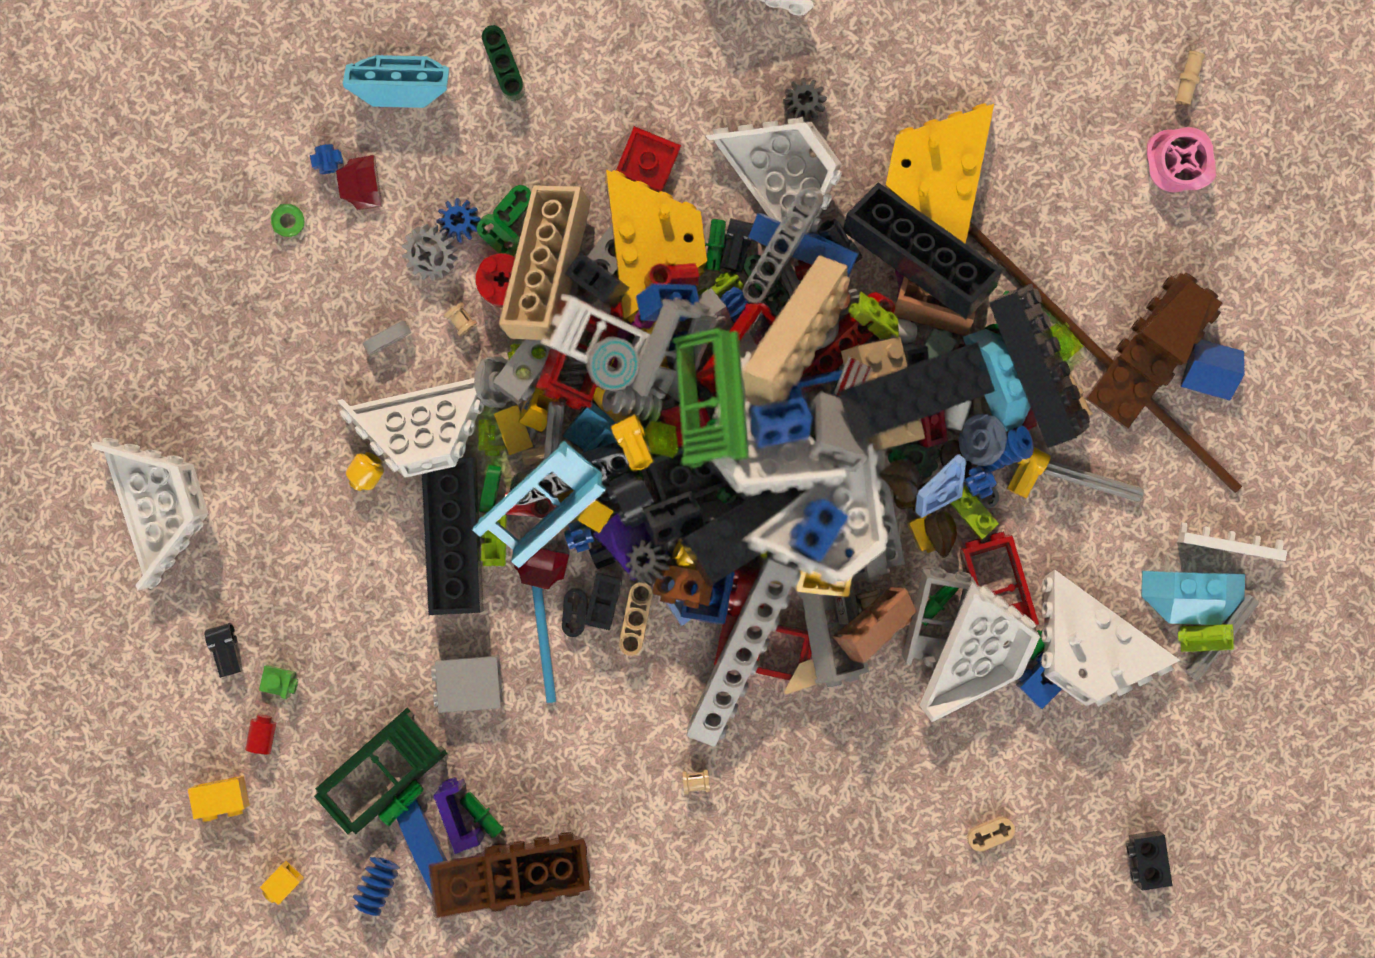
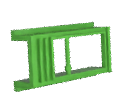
M718 328L673 338V342L676 343L684 448L682 463L691 466V468L702 467L704 461L720 458L747 459L748 446L738 332H729ZM714 342L718 399L712 398L710 401L698 403L694 346ZM718 404L720 425L700 429L698 408L710 405L715 407Z

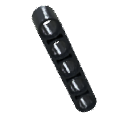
M618 442L580 453L589 463L599 465L596 469L602 473V480L624 474L630 467L624 450ZM621 456L624 459L616 460L614 457ZM536 468L515 474L511 479L509 492ZM552 471L544 478L551 481L550 483H543L542 481L538 483L552 496L573 490ZM534 487L516 504L526 505L547 497Z

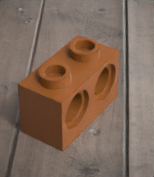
M668 565L670 569L662 571L664 578L659 579L656 577L652 594L660 596L661 602L675 604L676 600L684 601L683 606L699 609V604L709 606L713 585L708 587L698 570ZM673 579L674 587L669 591L668 584ZM697 583L698 590L692 595L691 589Z

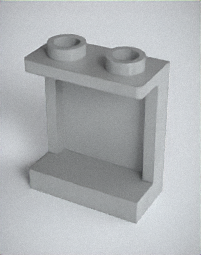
M820 392L808 405L809 411L816 413L817 440L809 447V457L855 472L869 458L868 438L856 442L840 398Z
M499 655L449 660L438 659L435 661V665L431 666L432 681H436L437 691L433 692L434 706L438 707L439 713L498 709L503 706Z

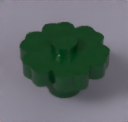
M918 440L891 447L893 452L888 455L890 463L900 459L911 460L919 470L920 479L921 475L926 478L930 477L938 468L935 459L940 456V450L938 445L922 447Z

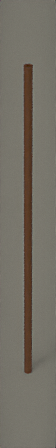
M970 221L972 229L968 234L1023 287L1032 283L1033 287L1040 293V304L1108 368L1113 359ZM1151 397L1146 407L1236 493L1242 485Z

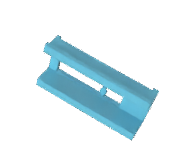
M563 441L548 458L486 515L479 518L478 523L472 530L479 536L487 530L491 531L513 550L511 562L520 568L605 491V487L601 485L602 473ZM551 471L574 490L561 503L557 497H553L538 484ZM535 487L557 507L519 540L497 521Z

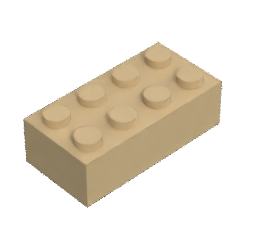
M901 337L841 351L844 366L848 357H852L872 367L868 380L908 367ZM919 419L868 438V444L872 443L873 449L881 450L924 439L921 420Z

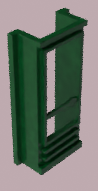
M408 707L315 788L318 793L314 797L347 835L352 831L356 835L394 800V795L398 796L413 780L417 781L448 754L442 746L438 748L411 718L414 714ZM387 740L413 767V770L399 782L379 761V757L373 754ZM370 756L372 763L378 765L393 782L394 786L354 822H351L327 793Z

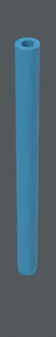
M532 586L546 703H553L557 701L542 588Z

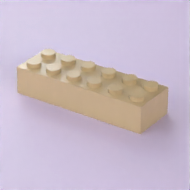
M533 186L499 322V325L510 339L543 340L545 338L551 340L557 326L552 324V319L556 314L562 316L567 302L561 300L563 294L569 296L573 281L565 273L579 254L591 204L581 187Z
M818 256L743 369L748 403L761 406L788 399L790 389L793 385L798 384L805 366L811 364L817 347H821L824 344L828 330L836 325L839 313L849 305L851 299L848 291L850 278H848L846 265Z

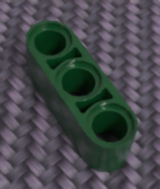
M490 25L482 32V42L504 96L508 100L517 101L524 96L525 85L503 30L496 25ZM495 34L501 36L499 43L495 45L488 43L490 36ZM502 58H507L510 60V64L507 68L501 69L497 67L498 61ZM511 82H517L520 86L516 92L510 93L506 91L507 85Z

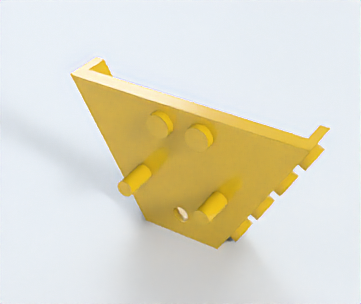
M986 103L979 104L973 107L972 111L962 113V111L954 112L947 116L948 119L942 121L933 119L925 122L923 127L917 129L913 127L902 129L896 135L885 185L887 189L965 244L994 104L988 106ZM902 160H909L911 166L904 168L901 165Z
M606 169L605 184H607L618 279L630 287L621 299L622 320L625 323L629 322L631 324L635 321V316L639 311L636 296L646 289L644 278L655 264L678 265L696 263L699 277L705 272L703 269L707 263L702 217L701 211L696 210L697 208L693 204L678 202L666 192L660 191L658 193L649 189L650 187L644 182H633L619 171L613 170L611 172ZM690 234V243L684 240V235ZM653 274L656 282L664 283L663 277L660 274Z

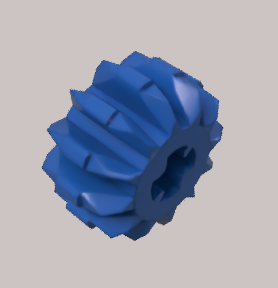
M459 198L455 199V206H452L449 201L445 202L448 210L439 209L438 211L442 216H445L444 218L437 219L438 224L444 225L439 231L447 230V239L454 238L456 235L459 243L463 241V234L471 240L472 235L469 231L477 232V226L473 225V223H479L481 220L480 217L474 216L478 209L476 207L470 208L471 203L468 200L461 207ZM461 215H464L462 216L464 223H458L457 226H454L456 224L453 221L454 217L459 218Z
M736 287L725 292L720 299L727 307L734 324L745 310V305L754 304L745 299L743 292Z

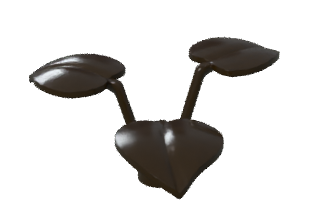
M947 441L942 446L940 461L943 467L955 456L960 455L963 457L959 441ZM896 460L887 465L879 473V476L888 484L893 492L895 505L902 510L913 508L915 512L918 492L928 482L922 485L917 483L919 480V470L911 460ZM967 460L965 464L964 482L965 479L970 476L968 473L969 470L972 469V463ZM934 511L925 518L924 527L927 537L942 558H945L949 555L955 543L957 528L952 516L948 512L940 511L936 513Z

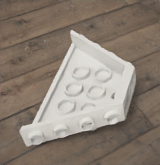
M803 117L787 119L788 125L779 126L778 121L764 122L763 128L754 129L753 124L738 126V131L729 132L728 127L713 129V135H705L708 140H714L766 214L779 222H782L800 191L809 187L819 189L824 196V202L807 230L808 233H817L822 223V219L819 218L823 209L826 210L832 199V195L829 194L833 185L836 186L841 178L842 171L839 169L842 163L812 122H804ZM811 148L817 155L816 157L810 155L809 151ZM807 193L804 197L805 204L813 207L815 205V197ZM793 216L791 225L801 229L802 221L799 217Z
M747 351L745 358H740L748 458L738 460V465L734 459L727 457L712 460L736 492H745V495L758 494L761 490L771 489V492H782L787 490V487H798L799 490H805L817 484H824L825 487L839 485L844 480L846 473L843 469L836 470L832 464L809 457V447L814 443L810 436L805 439L761 448L757 447L750 430L752 407H756V405L747 402L743 369L751 358V354ZM719 405L713 418L718 419L715 426L720 425Z
M474 378L349 406L343 399L337 400L342 409L339 411L342 418L348 424L353 422L356 425L354 429L363 440L368 438L371 441L369 445L378 456L383 454L386 458L384 461L394 473L398 470L404 478L456 466L458 459L464 455L468 436H471L474 432L477 415L481 414L484 409V404L477 397L474 388Z
M103 438L102 442L91 444L93 449L105 453L143 575L136 584L137 591L146 588L152 589L161 582L162 574L173 566L176 561L174 558L189 545L190 542L188 540L202 528L203 520L209 514L193 464L183 462L182 457L172 455L165 457L161 456L162 452L157 450L143 451L140 450V446L135 444L121 445L118 444L116 439Z
M868 444L869 458L855 472L838 466L835 467L836 470L843 469L846 473L844 480L839 485L833 487H825L824 484L814 485V487L807 489L743 539L750 543L749 548L761 553L767 550L774 554V559L787 564L789 561L798 564L797 569L808 574H812L813 571L821 574V580L831 584H835L836 581H847L886 549L885 544L887 543L888 536L882 522L884 506L879 499L881 482L879 476L876 475L877 453L873 449V444ZM824 498L847 514L849 518L822 561L814 562L787 543L791 539L789 533L795 524L801 523L805 517L803 512L809 502ZM821 511L819 514V520L822 524L827 522V514L824 511ZM807 533L805 535V543L809 547L813 544V536ZM847 548H850L853 551V555L851 558H847L845 556V550Z
M1053 570L1044 577L1042 581V591L1044 592V603L1042 606V616L1044 617L1042 667L1044 668V676L1085 706L1096 702L1099 707L1112 700L1111 694L1117 692L1118 696H1121L1133 690L1131 684L1137 682L1139 686L1154 680L1151 676L1152 674L1158 672L1159 676H1162L1174 670L1172 664L1181 661L1056 570ZM1080 669L1086 672L1085 678L1079 676L1078 672Z
M973 582L971 583L919 706L931 722L1021 678L1040 638L1039 634L1033 629L1036 624L1027 615L1023 616L1013 605L1009 607L1005 600L999 595L996 597L986 586L980 588Z

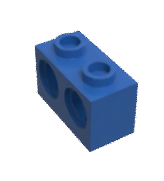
M803 397L752 407L750 430L758 448L809 438L812 416Z
M824 498L809 502L803 512L805 517L801 523L795 524L789 533L791 539L787 543L814 562L822 561L849 518L847 514ZM821 511L827 514V522L825 524H822L819 520ZM807 533L813 536V544L810 547L805 543V535Z

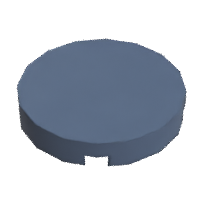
M986 414L973 415L963 425L965 428L959 435L960 451L963 457L972 464L979 466L991 465L1001 457L1005 450L1007 442L1006 430L1002 422L994 416Z

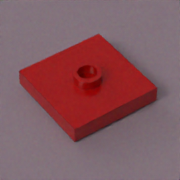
M634 126L616 171L623 173L627 179L633 182L641 181L646 183L650 187L649 189L659 193L664 191L681 145Z

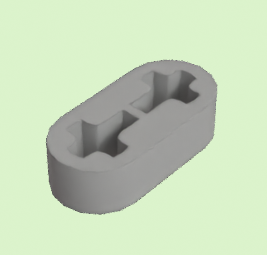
M401 321L363 342V346L368 355H373L408 336L411 330L406 321Z

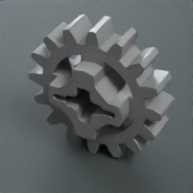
M424 224L421 227H416L412 230V233L406 235L405 239L407 242L402 244V248L406 249L407 252L402 255V258H408L410 261L406 264V267L413 266L415 268L413 275L420 272L422 273V280L430 276L431 280L435 281L439 277H445L448 272L454 269L452 263L457 261L458 257L453 255V253L458 249L450 244L454 240L453 237L448 239L445 237L447 230L438 232V225L430 228L428 224Z

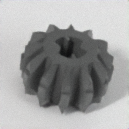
M802 78L801 86L793 81L791 83L792 89L785 90V95L789 98L783 99V105L790 106L786 110L787 115L795 111L794 118H799L800 115H803L804 122L809 121V114L814 120L818 119L817 111L824 112L825 107L821 103L827 100L826 96L819 95L823 92L824 88L820 86L814 89L816 80H812L810 85H806V78ZM805 95L808 96L809 102L802 105L800 103L801 99L798 98H804Z
M645 539L641 540L640 546L637 544L632 545L633 554H626L628 558H631V561L625 564L627 568L632 569L629 575L637 578L640 583L648 581V583L654 584L656 577L663 579L662 571L670 569L668 565H665V562L671 559L669 555L665 554L666 547L663 545L655 547L652 540L648 542ZM647 559H650L649 564H646Z

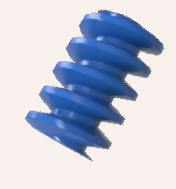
M1020 426L1017 430L1012 429L1006 433L1007 442L1001 457L993 464L981 467L984 470L989 468L993 472L996 469L1020 462L1022 459L1030 458L1033 454L1034 444L1028 429Z
M370 857L369 860L375 866H366L365 870L371 875L361 877L367 884L366 886H357L362 895L354 894L353 899L358 902L355 908L372 916H380L382 912L380 907L385 905L386 901L384 898L389 896L390 891L388 888L393 887L394 881L392 879L397 878L398 871L396 869H400V867L387 859Z

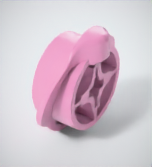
M1192 127L1163 130L1148 140L1147 159L1149 162V173L1154 184L1160 189L1167 192L1198 190L1214 181L1216 177V163L1213 145L1208 135L1203 131ZM1176 139L1183 140L1188 145L1179 148L1178 146L1174 147L1171 142ZM1195 153L1197 155L1198 163L1195 160ZM1165 157H1166V159H1167V161H1168V166H1167V167H1166V163H1165ZM1182 171L1185 174H1191L1192 177L1188 180H1180L1174 177V175Z

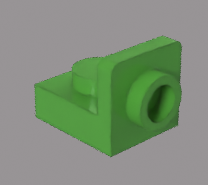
M265 665L259 691L279 695L283 699L289 698L297 690L298 679H295L296 672Z

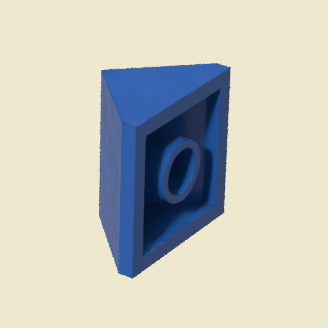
M1201 340L1197 345H1193L1180 387L1230 401L1245 375L1244 351Z
M732 572L713 584L709 606L699 604V609L682 606L680 617L717 625L725 624L735 573ZM697 583L691 589L692 595L698 590Z

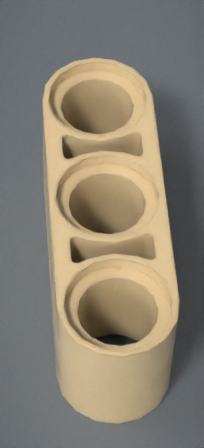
M636 582L629 592L619 641L620 650L628 656L638 654L643 645L653 597V589L647 582ZM636 587H646L649 592L648 597L644 600L637 599L634 595ZM631 612H640L644 617L643 622L639 625L632 624L629 620ZM627 637H635L638 641V647L634 650H629L625 647L624 640Z

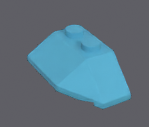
M375 55L360 60L355 64H347L343 87L373 107L424 108L447 90L450 71L449 67L442 66L439 62L427 56Z
M987 329L964 336L963 339L966 346L978 342L995 391L985 395L992 416L1002 422L1006 431L1022 426L1031 406L1003 337Z
M1142 571L1141 596L1169 624L1222 625L1245 600V574Z

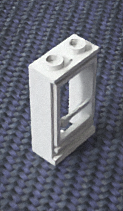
M562 295L561 300L567 302L562 316L556 314L553 317L552 324L557 327L551 340L543 338L542 344L587 364L588 354L596 344L601 331L606 328L605 322L607 321L636 335L632 345L638 353L640 364L651 334L587 305L576 298ZM590 314L601 318V322L597 324V331L586 355L576 351L575 348ZM608 366L609 371L615 370L614 368Z

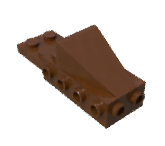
M1188 273L1170 275L1161 286L1164 290L1158 297L1154 296L1146 306L1148 311L1144 317H1139L1131 327L1133 332L1128 339L1124 337L1115 349L1118 352L1114 356V360L1085 398L1125 429H1129L1157 389L1162 387V385L1167 386L1175 376L1173 370L1176 366L1187 362L1193 345H1197L1206 333L1203 331L1208 323L1212 324L1221 313L1218 309L1223 303L1217 299L1219 296L1211 289L1205 288L1204 290L1196 284L1198 282L1197 279Z
M573 832L559 833L558 838L554 839L543 836L534 838V842L525 844L524 841H516L509 844H492V846L485 847L484 852L476 853L474 856L428 864L434 917L438 919L487 908L492 912L506 910L509 906L523 907L531 905V902L534 901L548 902L555 900L558 896L573 897L580 895V892L590 890V872L587 867V846L584 838L573 835Z

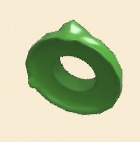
M280 204L271 215L273 231L283 237L297 235L304 226L302 211L292 204ZM284 214H291L295 217L296 221L293 227L284 228L281 225L280 219Z

